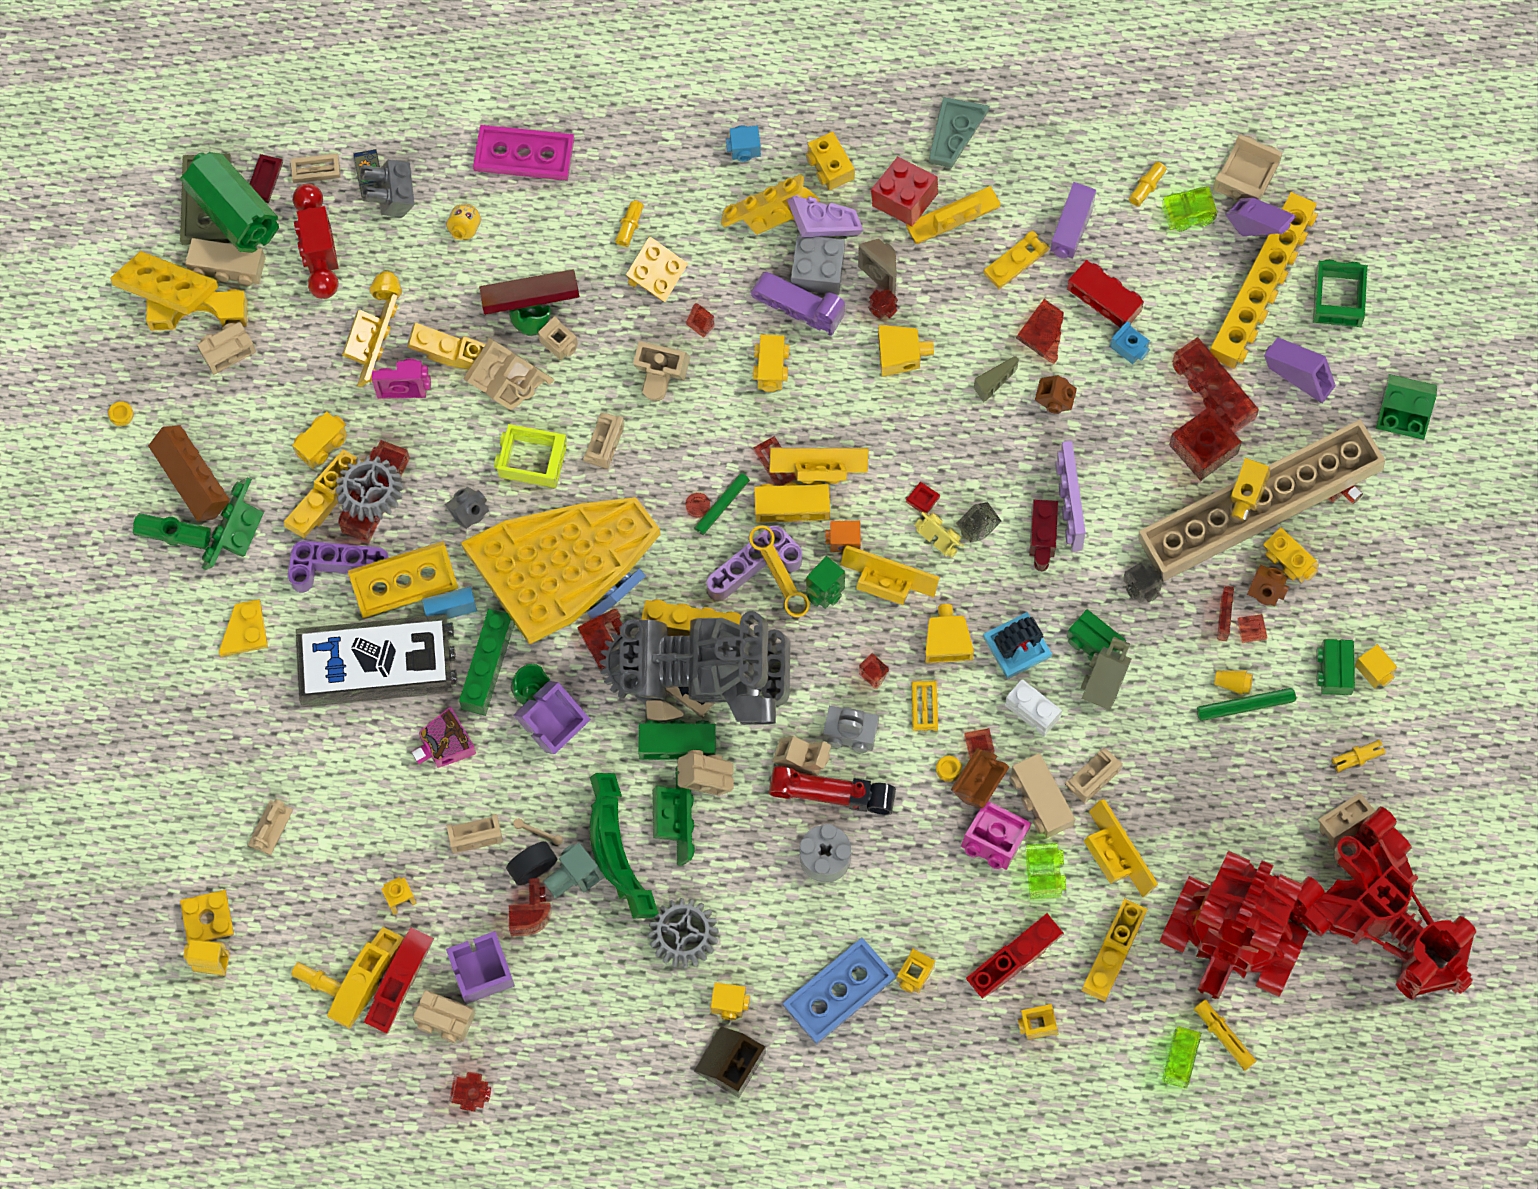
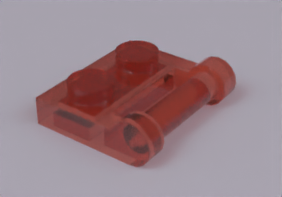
M612 609L577 627L600 671L606 668V666L599 663V661L607 657L601 651L609 650L605 641L613 642L605 624L611 623L617 635L621 634L619 627L623 623L620 620L621 614L618 609Z

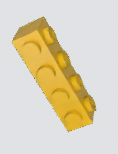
M654 599L652 601L645 600L641 620H655L667 624V636H690V621L693 619L724 618L740 625L742 616L732 611L726 613L716 612L708 607L698 609L684 603L674 605L668 604L663 600Z

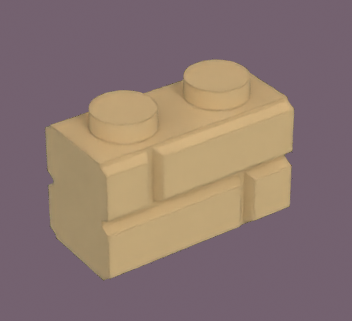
M240 321L236 324L229 323L225 325L222 331L215 335L209 334L204 336L200 343L197 344L202 357L213 375L256 353L253 342Z
M691 750L688 751L687 755L679 757L677 760L679 771L678 786L717 796L731 792L734 789L732 777L733 763L723 760L721 755L705 756L703 751Z
M425 990L413 1020L418 1025L417 1029L428 1034L436 1031L442 1034V1039L456 1043L457 1040L464 1042L476 1013L474 1008Z

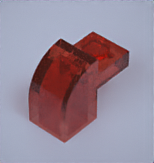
M539 878L529 879V904L509 905V931L511 936L536 934L544 929L550 921L552 907L550 903H541L546 902V887H541Z

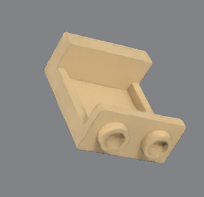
M1239 134L1222 171L1218 173L1215 179L1213 190L1238 201L1243 198H1256L1261 201L1280 164L1282 152L1273 146L1261 144L1250 136Z

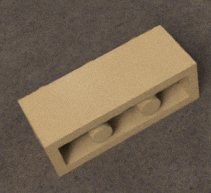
M192 238L185 264L187 269L204 276L214 277L220 282L235 280L242 285L251 286L252 283H260L266 258L263 249L257 248L258 250L253 253L239 252L233 244Z
M1040 753L1012 766L1011 783L1016 790L1020 788L1024 796L1021 798L1022 803L1028 812L1032 811L1036 819L1033 820V823L1039 834L1044 833L1047 839L1074 826L1075 817Z

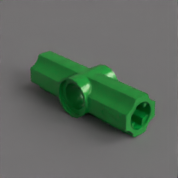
M138 513L133 523V534L135 536L165 541L169 545L179 544L206 550L211 539V528L180 522L175 517L161 518ZM172 528H176V529H177V531H176L174 534H171V535H168V534H167V532H168L170 529H172Z

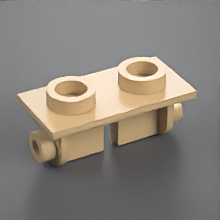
M275 799V801L270 800L248 846L271 855L293 809L284 806L285 803L278 799Z

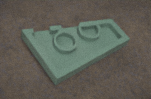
M943 97L929 163L952 168L989 112L990 106Z

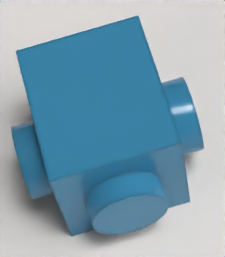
M740 125L730 128V138H726L727 152H732L733 160L738 159L745 162L754 157H761L758 126L747 127Z

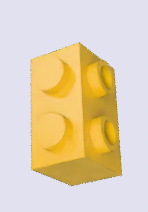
M833 131L808 142V152L805 155L810 166L815 165L818 170L816 174L821 185L826 184L830 191L855 179V168Z

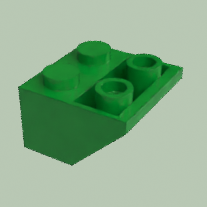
M1389 374L1376 429L1424 440L1437 397V385Z

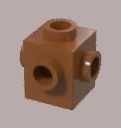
M1059 375L1040 378L1035 401L1053 414L1072 410L1077 388L1070 384L1066 378Z
M1260 565L1247 595L1256 598L1263 605L1275 607L1278 599L1284 600L1289 586L1285 585L1288 576L1284 575L1277 568H1268Z

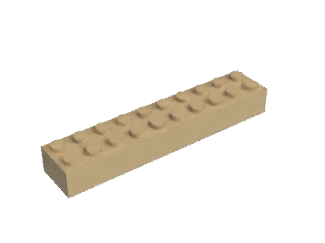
M1359 419L1268 465L1270 476L1256 511L1249 509L1245 521L1231 516L1235 505L1231 500L1235 482L1140 530L1139 542L1161 581L1164 582L1383 471L1386 460L1362 420ZM1245 491L1243 495L1250 496L1252 492Z

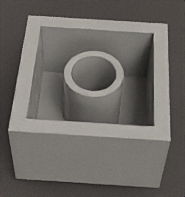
M797 235L791 283L808 292L839 295L845 254V240Z

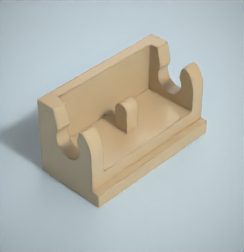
M600 413L583 462L609 469L624 429L623 417Z
M1103 748L1065 785L1085 804L1121 771L1123 763L1106 748Z
M1359 793L1318 819L1320 833L1322 836L1326 834L1329 839L1328 843L1334 850L1343 837H1355L1361 824L1375 810L1363 795Z
M493 814L490 818L452 826V824L446 825L453 854L503 843L497 814Z

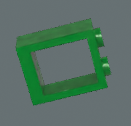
M1332 259L1319 260L1315 274L1313 323L1362 327L1365 319L1368 265H1363L1359 262L1341 263ZM1323 277L1358 280L1356 308L1321 305Z

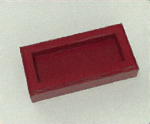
M260 154L249 184L266 203H269L283 165V159Z

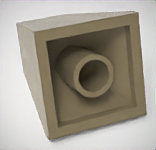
M880 239L864 242L859 245L858 267L891 297L895 296L897 270L896 252L893 247L888 243L884 244Z

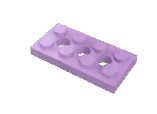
M1072 441L1062 442L1061 451H1057V461H1055L1056 474L1060 475L1061 481L1059 483L1060 498H1064L1062 516L1063 521H1067L1065 537L1066 543L1071 544L1072 551H1082L1086 531Z

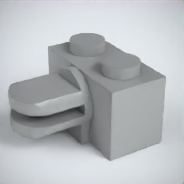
M829 705L823 731V741H826L831 747L841 748L842 745L851 746L852 750L860 753H866L867 750L873 751L879 715Z

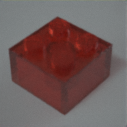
M1209 406L1173 432L1169 446L1196 477L1202 481L1239 453L1242 441L1213 408Z

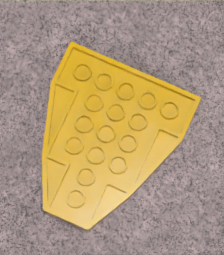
M636 497L581 503L505 520L462 541L461 546L530 645L575 622L630 572L661 533L660 528Z

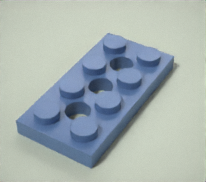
M861 938L783 1003V1007L817 1045L896 979V975L869 944ZM856 968L864 969L867 973L866 978L861 981L855 980L852 977L853 970ZM835 985L845 986L847 989L846 995L843 997L834 996L832 989ZM817 1001H822L827 1005V1010L822 1014H817L812 1010V1005Z

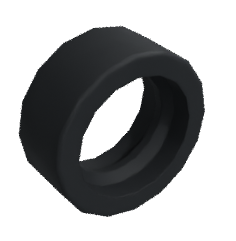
M542 841L517 854L507 864L506 869L516 885L521 886L530 883L549 871L558 859L546 841Z

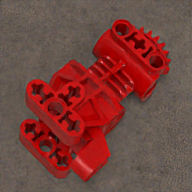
M1380 806L1361 824L1355 837H1343L1334 849L1335 860L1354 880L1337 879L1334 885L1325 893L1323 887L1314 878L1308 876L1301 882L1303 886L1289 915V919L1297 925L1303 922L1312 932L1320 937L1329 930L1334 934L1353 939L1351 942L1356 945L1363 939H1371L1383 946V949L1401 958V976L1397 980L1396 986L1411 1000L1418 995L1443 989L1452 990L1455 994L1457 992L1461 994L1473 981L1471 978L1472 974L1467 971V965L1473 938L1477 931L1472 923L1463 916H1458L1453 922L1451 920L1434 922L1426 907L1421 905L1413 892V886L1417 882L1418 876L1417 874L1413 875L1406 856L1412 849V846L1394 828L1397 821L1393 814ZM1349 847L1353 851V855L1346 856L1342 853L1341 848ZM1411 897L1419 907L1418 911L1427 924L1425 928L1421 926L1423 922L1421 919L1418 922L1414 920L1415 913L1411 916L1407 913L1409 909L1407 906ZM1390 932L1393 935L1391 940L1393 941L1397 938L1400 941L1398 946L1404 945L1406 950L1403 951L1377 938ZM1429 949L1431 951L1433 949L1443 960L1448 962L1447 965L1442 969L1438 968L1436 963L1425 953V950Z
M1229 850L1215 880L1210 885L1191 876L1188 877L1159 942L1183 953L1190 940L1199 949L1196 957L1210 960L1198 986V991L1202 994L1206 992L1212 995L1213 999H1219L1233 970L1242 978H1245L1247 972L1261 973L1255 986L1280 997L1309 932L1308 929L1288 921L1303 884L1282 874L1280 876H1271L1270 873L1274 865L1262 860L1258 869H1256L1250 863L1251 860Z

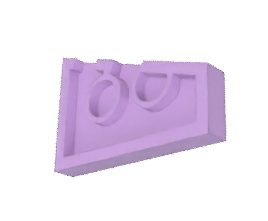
M796 195L787 199L802 237L859 235L863 231L861 222L854 209L834 203L829 205L822 204L813 197L805 199Z

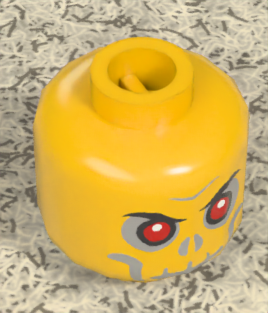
M470 204L457 205L452 209L446 226L454 238L459 240L471 239L480 225L481 216L478 210Z

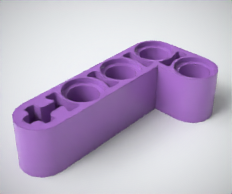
M769 272L761 274L751 291V296L754 299L776 310L780 308L786 311L785 314L797 320L802 319L807 322V325L819 331L822 329L828 332L827 335L829 336L834 334L845 315V302L836 294L826 293L822 299Z
M299 541L293 546L291 551L288 578L296 592L304 593L312 588L315 571L348 574V570L389 557L387 552L379 547ZM302 553H310L305 559L299 558ZM327 555H335L331 561H324ZM352 557H359L356 563L348 562ZM299 576H307L302 582L295 581Z

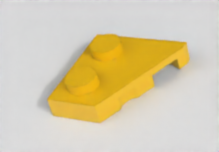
M260 599L234 605L219 649L220 657L268 648Z

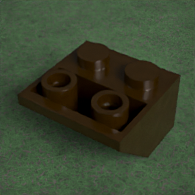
M721 1026L694 1072L740 1098L766 1055V1046L743 1033Z

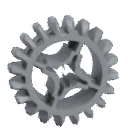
M367 455L364 462H361V459L357 457L356 465L348 462L349 470L341 469L342 478H337L336 482L339 486L335 488L336 494L339 495L337 497L338 503L343 504V511H349V515L352 518L358 515L361 521L368 516L371 522L376 515L382 520V513L384 512L391 515L390 507L398 508L397 500L402 499L400 491L404 489L403 484L400 482L402 480L401 475L396 473V467L394 465L390 466L387 460L381 463L378 456H376L374 461H371L370 456ZM377 476L384 477L389 482V487L379 483ZM350 490L360 495L361 503L350 496Z
M680 898V905L676 906L675 902L671 900L669 901L670 909L662 905L660 910L663 915H656L654 919L657 922L653 921L649 924V927L654 931L649 932L648 936L650 939H655L650 943L651 948H658L655 954L657 957L664 955L663 962L665 964L673 958V967H677L679 961H682L683 968H687L688 960H692V964L697 966V957L699 956L701 960L706 961L707 956L704 951L712 954L714 948L709 944L715 945L718 943V939L714 935L719 934V930L713 927L717 924L716 918H709L712 915L710 909L702 912L704 909L703 903H699L697 907H694V899H690L688 905H685L684 898ZM684 914L678 923L669 922L668 925L666 924L671 918ZM692 916L696 917L703 924L705 934L699 933L698 929L691 926ZM685 925H687V931L689 935H686V937H682V940L680 941V935L678 931H681V929L685 928ZM662 932L668 933V936L675 938V950L664 942ZM698 941L701 942L694 949L684 951V948L688 943H698Z

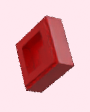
M920 481L906 499V503L921 513H928L939 500L940 494Z

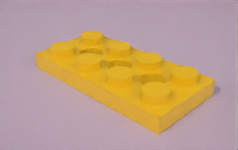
M143 251L137 253L110 277L113 286L186 315L194 311L218 289L217 280Z
M444 541L348 570L362 618L458 589ZM425 567L434 569V573L429 577H423L420 574ZM400 575H408L410 577L408 583L401 585L396 582ZM377 582L386 584V588L381 592H375L372 589L373 585Z

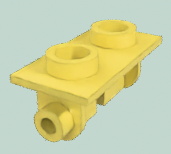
M922 512L921 514L925 519H919L914 525L917 528L916 531L929 542L935 536L939 537L933 545L946 557L950 556L952 558L958 551L956 549L957 545L965 546L960 542L962 537L952 528L949 530L945 529L941 525L944 521L933 512L930 515Z

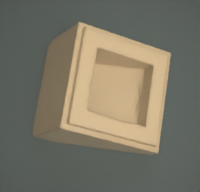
M646 701L647 719L668 720L683 716L681 710L665 701Z

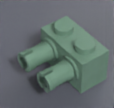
M578 843L575 846L572 844L563 850L562 856L559 858L561 867L543 880L554 898L557 899L573 885H578L583 893H585L601 881L604 876L587 851Z

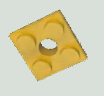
M226 890L180 900L187 944L190 943L191 939L210 941L234 935ZM206 912L214 914V920L209 924L201 923V916Z

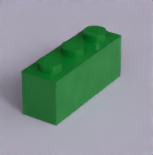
M648 720L645 723H639V760H678L679 757L687 755L688 751L691 750L703 751L705 756L716 755V724H711L709 721L701 720L697 721L696 724H685L681 720H674L670 723Z

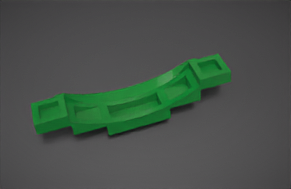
M595 773L589 777L596 797L595 802L591 804L592 813L590 818V843L593 856L606 880L616 887L619 899H627L633 919L653 918L659 913L652 890H645L639 883L624 852L618 818V799L622 797L616 775L615 773Z

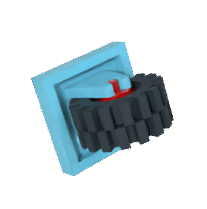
M1028 612L983 634L986 644L1007 679L1052 657V653L1043 639V633Z

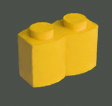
M191 939L190 943L185 945L183 958L187 959V964L191 966L193 972L226 976L230 954L229 950L225 949L224 943Z

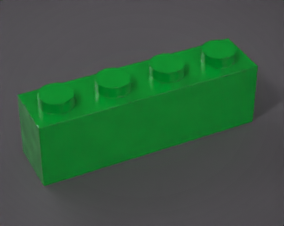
M492 609L487 611L459 699L461 709L483 716L487 714L515 625L508 613Z

